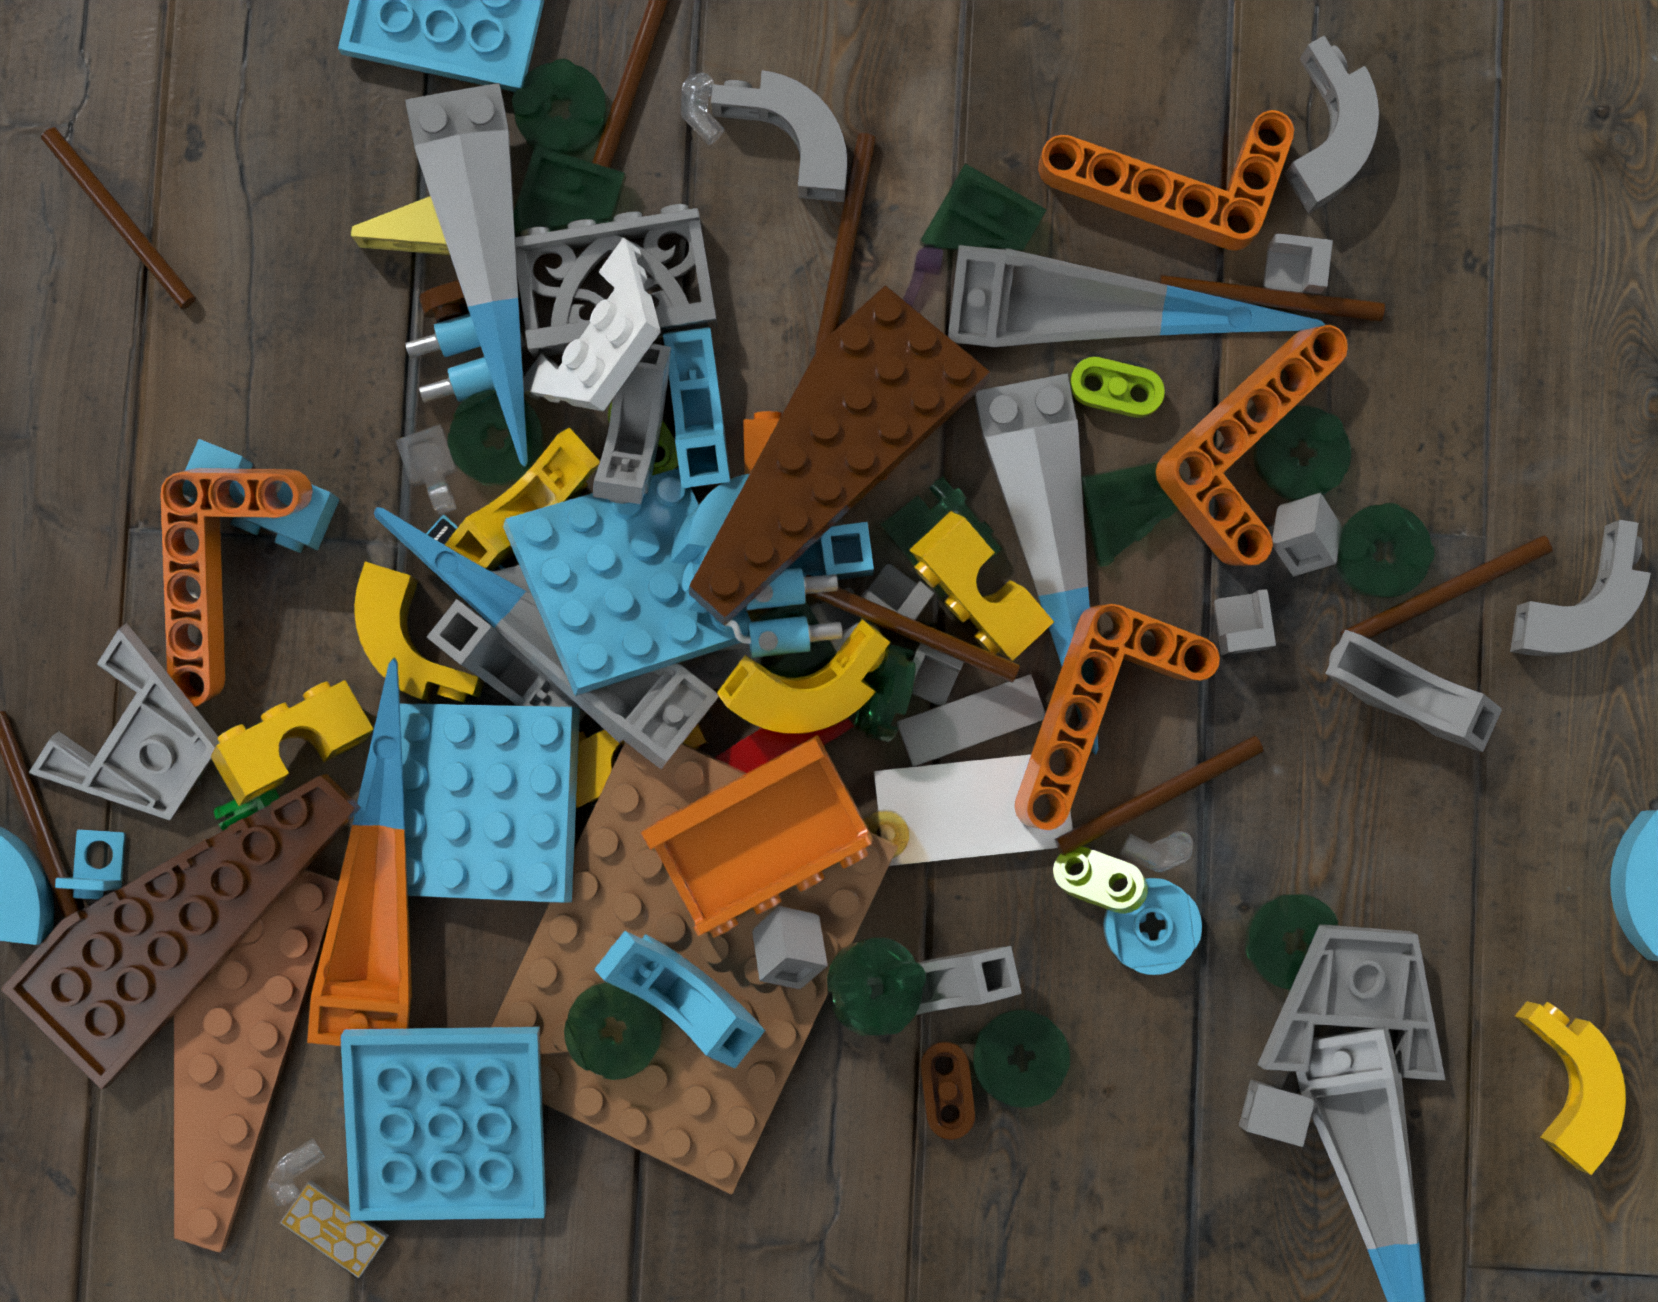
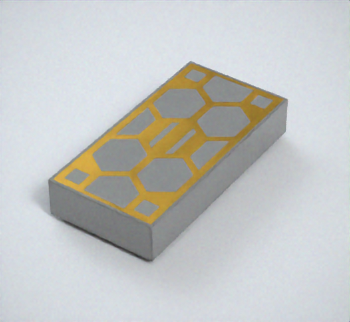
M312 1180L306 1184L280 1222L357 1278L363 1275L389 1237V1234L369 1220L350 1221V1207Z

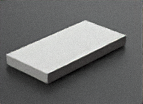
M1062 751L1053 752L1049 759L1050 769L1056 775L1062 772L1065 767V758ZM1031 755L874 771L881 838L898 845L889 866L1057 848L1054 839L1073 830L1071 811L1065 822L1053 830L1029 827L1023 824L1016 816L1014 808L1015 799ZM1044 794L1036 798L1033 804L1034 815L1038 820H1042L1050 811L1049 799Z

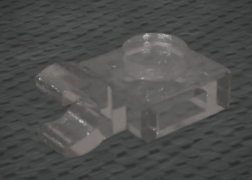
M441 424L397 439L396 443L410 484L413 487L426 484L433 509L437 510L439 515L456 510L457 506L445 476L458 472Z

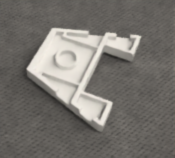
M622 238L599 271L614 287V291L607 300H602L596 305L592 311L589 326L579 339L573 340L566 347L560 366L540 353L523 377L525 394L538 400L540 397H543L555 403H559L562 400L572 406L599 411L606 409L661 332L652 296L644 291L643 284L647 280L645 269L637 264V259L641 256L638 247Z

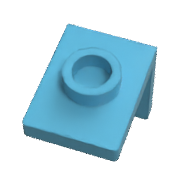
M77 830L73 877L56 878L55 888L74 889L73 898L100 899L103 897L104 891L122 888L126 833ZM96 841L108 843L113 851L111 863L102 869L92 867L86 856L89 846Z

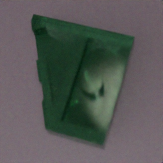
M535 145L514 210L515 237H520L523 230L534 227H547L549 232L568 229V224L577 220L592 219L596 221V224L612 222L626 181L625 173Z
M965 163L922 236L920 245L928 249L958 250L959 245L1000 250L1008 248L1024 252L1047 209Z
M1160 460L1081 476L1098 566H1108L1115 560L1114 557L1134 541L1138 542L1150 533L1154 525L1162 519L1169 518L1179 510L1157 481L1156 468Z

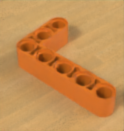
M1270 110L1260 114L1245 136L1227 190L1069 135L1054 136L1046 142L1040 156L1038 171L1043 182L1052 188L1213 245L1237 251L1247 247L1263 225L1293 140L1294 127L1289 117L1280 111ZM1267 129L1275 132L1279 138V145L1269 146L1264 144L1259 138L1258 131ZM1057 153L1065 154L1071 159L1073 167L1064 171L1057 170L1051 165L1049 157ZM1099 169H1108L1116 176L1117 183L1111 186H1103L1095 180L1093 173ZM1248 172L1258 174L1263 179L1264 188L1259 190L1251 189L1244 183L1243 174ZM1145 184L1153 185L1159 190L1161 199L1155 202L1142 199L1139 195L1138 187ZM1196 200L1204 207L1205 215L1199 218L1189 216L1183 209V202ZM1233 215L1241 216L1247 221L1249 232L1243 234L1234 232L1228 226L1227 218Z
M1319 326L1301 330L1294 334L1163 455L1157 464L1156 477L1161 488L1218 559L1225 564L1232 566L1260 564L1271 554L1273 543L1272 536L1266 526L1223 473L1342 363L1347 354L1348 344L1344 333L1335 326ZM1315 339L1322 346L1320 359L1314 352L1313 344ZM1282 369L1286 370L1289 375L1290 382L1287 389L1283 387L1280 380ZM1250 399L1255 403L1257 409L1254 420L1247 413V404ZM1216 430L1221 432L1224 439L1223 448L1220 452L1216 449L1213 442ZM1183 460L1188 463L1191 472L1187 483L1182 480L1179 471ZM1212 497L1219 503V513L1215 519L1209 512V503ZM1242 533L1248 541L1247 551L1244 555L1238 549V540Z
M195 468L174 473L166 478L162 484L160 499L167 673L194 707L220 694L225 684L220 517L278 518L301 511L310 503L313 490L307 476L300 471L292 469ZM186 480L193 483L197 489L198 495L194 504L186 500L183 495L182 489ZM232 481H237L244 488L245 499L242 505L233 501L230 496L229 489ZM280 481L285 482L292 489L293 498L290 505H285L277 497L276 489ZM187 528L194 531L198 536L199 547L197 551L191 550L185 543L184 535ZM188 577L194 578L199 583L201 588L199 599L192 597L187 591L186 580ZM190 624L196 626L202 633L201 646L194 644L189 639L188 626ZM191 672H195L202 678L204 682L203 693L196 691L191 686L189 680Z
M1104 604L1086 609L1081 614L1015 799L1014 808L1019 820L1029 827L1053 830L1060 827L1067 819L1123 659L1174 679L1201 681L1210 678L1219 667L1220 656L1214 643L1206 638L1120 605ZM1104 613L1111 618L1113 623V631L1107 639L1103 638L1097 629L1098 619ZM1147 630L1152 632L1156 640V647L1150 655H1147L1141 647V637ZM1190 647L1195 649L1199 658L1198 665L1192 672L1188 670L1184 662L1185 653ZM1088 658L1094 661L1098 670L1097 677L1091 684L1085 682L1081 674L1082 665ZM1073 703L1079 707L1082 714L1081 722L1075 729H1071L1065 720L1066 711ZM1060 749L1065 755L1066 765L1063 771L1056 775L1050 769L1049 759L1055 750ZM1044 794L1049 799L1050 811L1045 818L1038 820L1033 812V804L1036 798Z

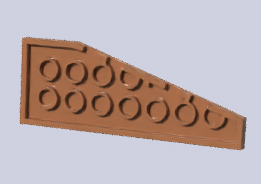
M305 869L174 1014L175 1239L219 1253L226 1248L324 945L339 879Z

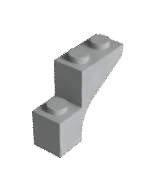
M1348 630L1344 631L1339 644L1333 648L1330 654L1329 666L1325 674L1365 704L1414 720L1434 736L1480 752L1484 751L1502 711V708L1485 694L1440 678L1366 637Z

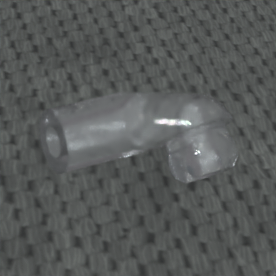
M701 72L696 75H690L682 84L681 116L707 145H711L723 134L725 129L707 111L708 97L712 95V88L715 83L711 76Z
M1176 831L1153 844L1129 834L1120 855L1155 872L1163 873L1189 860L1194 849V841L1184 831Z
M313 1138L283 1156L277 1162L265 1186L268 1196H273L277 1206L283 1207L299 1196V1189L292 1180L325 1159L322 1150Z

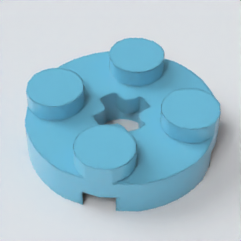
M1145 878L1148 885V894L1145 902L1137 910L1126 914L1116 913L1107 909L1104 916V935L1109 949L1121 964L1143 974L1161 975L1178 969L1191 956L1201 938L1202 921L1196 903L1182 888L1164 879ZM1154 912L1156 919L1165 921V929L1158 931V939L1149 940L1148 933L1140 932L1139 924L1146 921V914Z

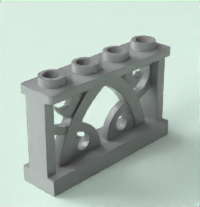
M675 204L662 208L660 210L661 214L642 217L641 212H626L616 215L613 222L596 224V221L592 219L577 220L569 223L568 229L549 232L547 227H534L523 230L521 237H515L517 278L526 328L527 346L532 357L538 358L540 353L545 356L563 354L566 347L573 340L581 337L589 326L590 320H582L579 313L585 308V305H573L574 300H585L593 303L595 306L602 300H605L595 292L580 289L592 269L604 257L614 251L622 238L628 241L645 238L643 248L633 242L631 243L640 249L641 256L637 259V264L643 267L650 276L643 284L644 291L647 292L656 286L663 290L650 294L659 300V305L655 308L661 332L657 338H662L663 333L707 327L717 329L718 324L698 208L689 209L686 204ZM677 233L687 240L689 252L681 264L668 270L663 264L670 261L674 256L675 245L670 250H661L658 247V240L666 234ZM586 248L581 253V255L578 258H576L573 249ZM555 253L562 257L560 267L556 269L546 267L553 278L563 280L560 288L546 286L535 278L533 267L541 255ZM696 266L701 302L689 304L676 278L686 274ZM534 292L545 297L556 298L551 318V327L540 328Z

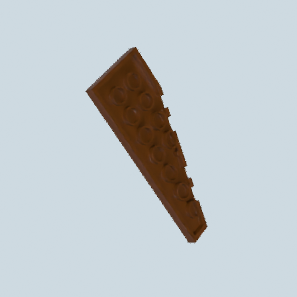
M885 285L821 342L689 585V595L725 626L988 382L990 371Z
M327 774L312 779L271 802L270 805L258 812L237 821L224 831L141 875L140 878L105 895L99 901L83 910L64 918L4 984L1 990L101 1090L109 1087L361 807Z

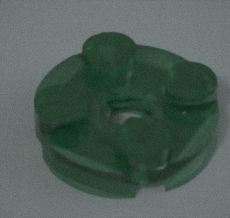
M557 59L552 63H546L533 69L525 76L523 87L518 89L512 98L515 122L524 140L539 153L564 155V157L576 156L590 149L602 135L607 116V102L603 88L591 72L582 66L573 64L570 60ZM557 99L561 102L569 100L571 102L568 107L571 114L569 118L564 120L558 115L552 119L548 115L552 110L551 103Z
M496 390L476 393L457 407L453 415L454 419L450 425V433L448 432L447 444L453 461L465 475L484 486H504L517 482L534 465L543 453L544 433L537 414L525 400L528 462L525 467L519 461ZM495 426L499 432L505 429L508 431L509 436L504 439L505 446L500 450H497L494 446L488 448L484 446L483 442L489 438L486 430L490 427Z
M1294 406L1255 443L1254 464L1262 481L1265 480L1268 486L1275 490L1274 493L1284 499L1295 501L1321 493L1323 496L1338 486L1348 471L1351 460L1350 441L1343 429V423L1334 414H1329L1317 407ZM1299 441L1306 442L1307 447L1314 450V457L1308 459L1307 466H1300L1299 459L1290 456V449L1297 448Z
M1384 503L1382 505H1371L1358 511L1342 525L1336 567L1344 582L1355 592L1368 597L1396 598L1413 590L1421 583L1428 572L1430 563L1434 559L1435 552L1427 528L1414 513L1400 507L1398 504ZM1376 539H1379L1382 543L1391 542L1394 546L1391 552L1394 560L1391 563L1386 559L1379 562L1374 560L1372 555L1377 549L1373 543Z
M896 645L887 647L885 649V657L879 667L865 675L864 680L872 687L875 693L858 710L855 720L856 730L865 732L867 738L886 743L894 738L899 729L898 727L890 726L895 714L905 715L916 671L915 662L906 660L914 655L913 650Z
M1304 894L1277 895L1263 903L1252 915L1246 930L1245 953L1255 971L1264 980L1277 987L1291 990L1319 925L1339 926V921L1332 909L1315 897ZM1299 928L1304 932L1301 940L1307 944L1303 952L1294 950L1289 955L1285 951L1286 943L1282 940L1286 932L1294 933Z
M884 937L862 939L857 943L844 947L836 955L830 966L827 977L828 992H832L833 1002L836 1008L832 1009L841 1024L856 1034L862 1036L898 1034L912 1021L919 1009L923 993L922 987L926 981V973L923 966L915 962L912 954L900 943ZM879 976L883 982V993L872 999L870 997L872 988L867 985L868 978H878Z
M600 981L586 988L574 1001L565 1022L564 1039L573 1060L587 1072L590 1070L597 1075H602L603 1078L611 1080L625 1079L647 1067L661 1046L664 1029L661 1011L644 999L610 983ZM607 1017H614L616 1021H623L627 1028L622 1032V1041L616 1042L613 1036H603L601 1029L607 1025Z
M1013 1009L994 1016L979 1030L973 1048V1067L982 1087L995 1099L1013 1107H1033L1049 1100L1062 1085L1070 1067V1052L1062 1031L1046 1016L1028 1009ZM1019 1044L1023 1045L1025 1051L1033 1050L1035 1059L1028 1061V1070L1019 1071L1016 1064H1008L1007 1057L1014 1054V1046Z

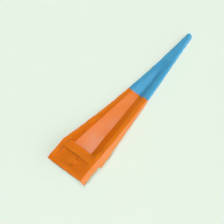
M395 657L388 664L357 802L361 808L354 815L311 993L307 1043L341 1046V1034L344 1029H409L412 980L398 662Z

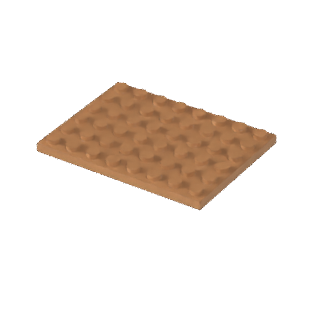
M625 742L574 850L572 902L549 903L491 1027L540 1028L543 1104L732 1195L898 845L871 833L874 839L872 844L865 848L869 855L844 869L839 862L822 870L825 879L801 892H799L796 885L779 893L782 899L779 904L758 915L755 914L753 908L736 916L739 923L737 926L713 938L710 931L697 936L693 929L695 922L655 848L649 849L641 832L649 825L746 773L685 743L680 745L664 767L660 769ZM778 906L813 913L820 918L828 966L801 989L759 980L752 932ZM624 931L640 938L647 934L686 958L732 995L766 1030L736 1068L706 1056L694 1041L667 1015L644 999L605 982L594 970Z

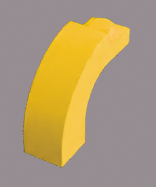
M571 428L560 432L534 465L512 487L490 504L467 516L445 543V546L483 568L492 571L515 555L503 528L505 519L578 498L588 486L586 481L598 468L599 459Z
M364 562L355 595V622L364 652L376 670L385 678L388 664L395 657L398 662L399 689L427 702L430 700L434 684L439 685L437 695L464 703L467 694L480 698L484 680L478 676L430 662L418 652L412 643L408 631V612L418 580L411 575Z
M862 619L826 666L813 674L798 678L776 675L745 654L718 690L717 695L727 708L761 728L781 733H806L821 730L848 718L872 697L875 691L863 678L868 672H873L879 667L885 657V649L890 642L876 628Z
M1527 1001L1515 1017L1558 1053L1564 1062L1569 1079L1566 1103L1562 1111L1540 1138L1576 1169L1592 1175L1613 1148L1622 1127L1625 1115L1626 1092L1620 1063L1608 1040L1590 1021L1575 1018L1567 1028L1566 1025L1570 1019L1554 1005L1546 1002L1542 1006Z

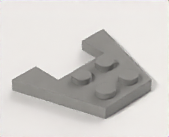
M126 623L118 629L97 665L137 693L99 753L95 757L58 731L49 739L29 773L171 820L178 813L211 763L212 759L210 756L216 745L219 744L218 736Z
M1319 925L1257 1065L1266 1070L1309 1072L1315 1024L1365 1028L1388 1026L1389 1029L1398 1030L1395 1060L1398 1073H1401L1402 1078L1445 1080L1418 935L1411 931Z

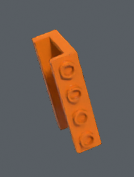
M818 735L649 825L641 832L649 849L655 848L695 922L693 929L697 936L710 931L713 938L737 926L739 923L736 916L753 908L755 914L758 915L779 904L782 901L779 893L796 885L799 892L819 883L825 879L822 870L839 862L844 869L869 855L865 848L871 845L874 839Z

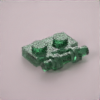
M943 476L929 487L931 492L940 501L933 508L929 509L919 495H917L881 524V528L913 567L919 561L909 550L950 511L965 517L995 552L988 561L1003 550L992 537L994 530L986 521L982 523L965 503L968 498L959 488L954 490ZM939 584L934 588L929 586L940 600L947 595Z

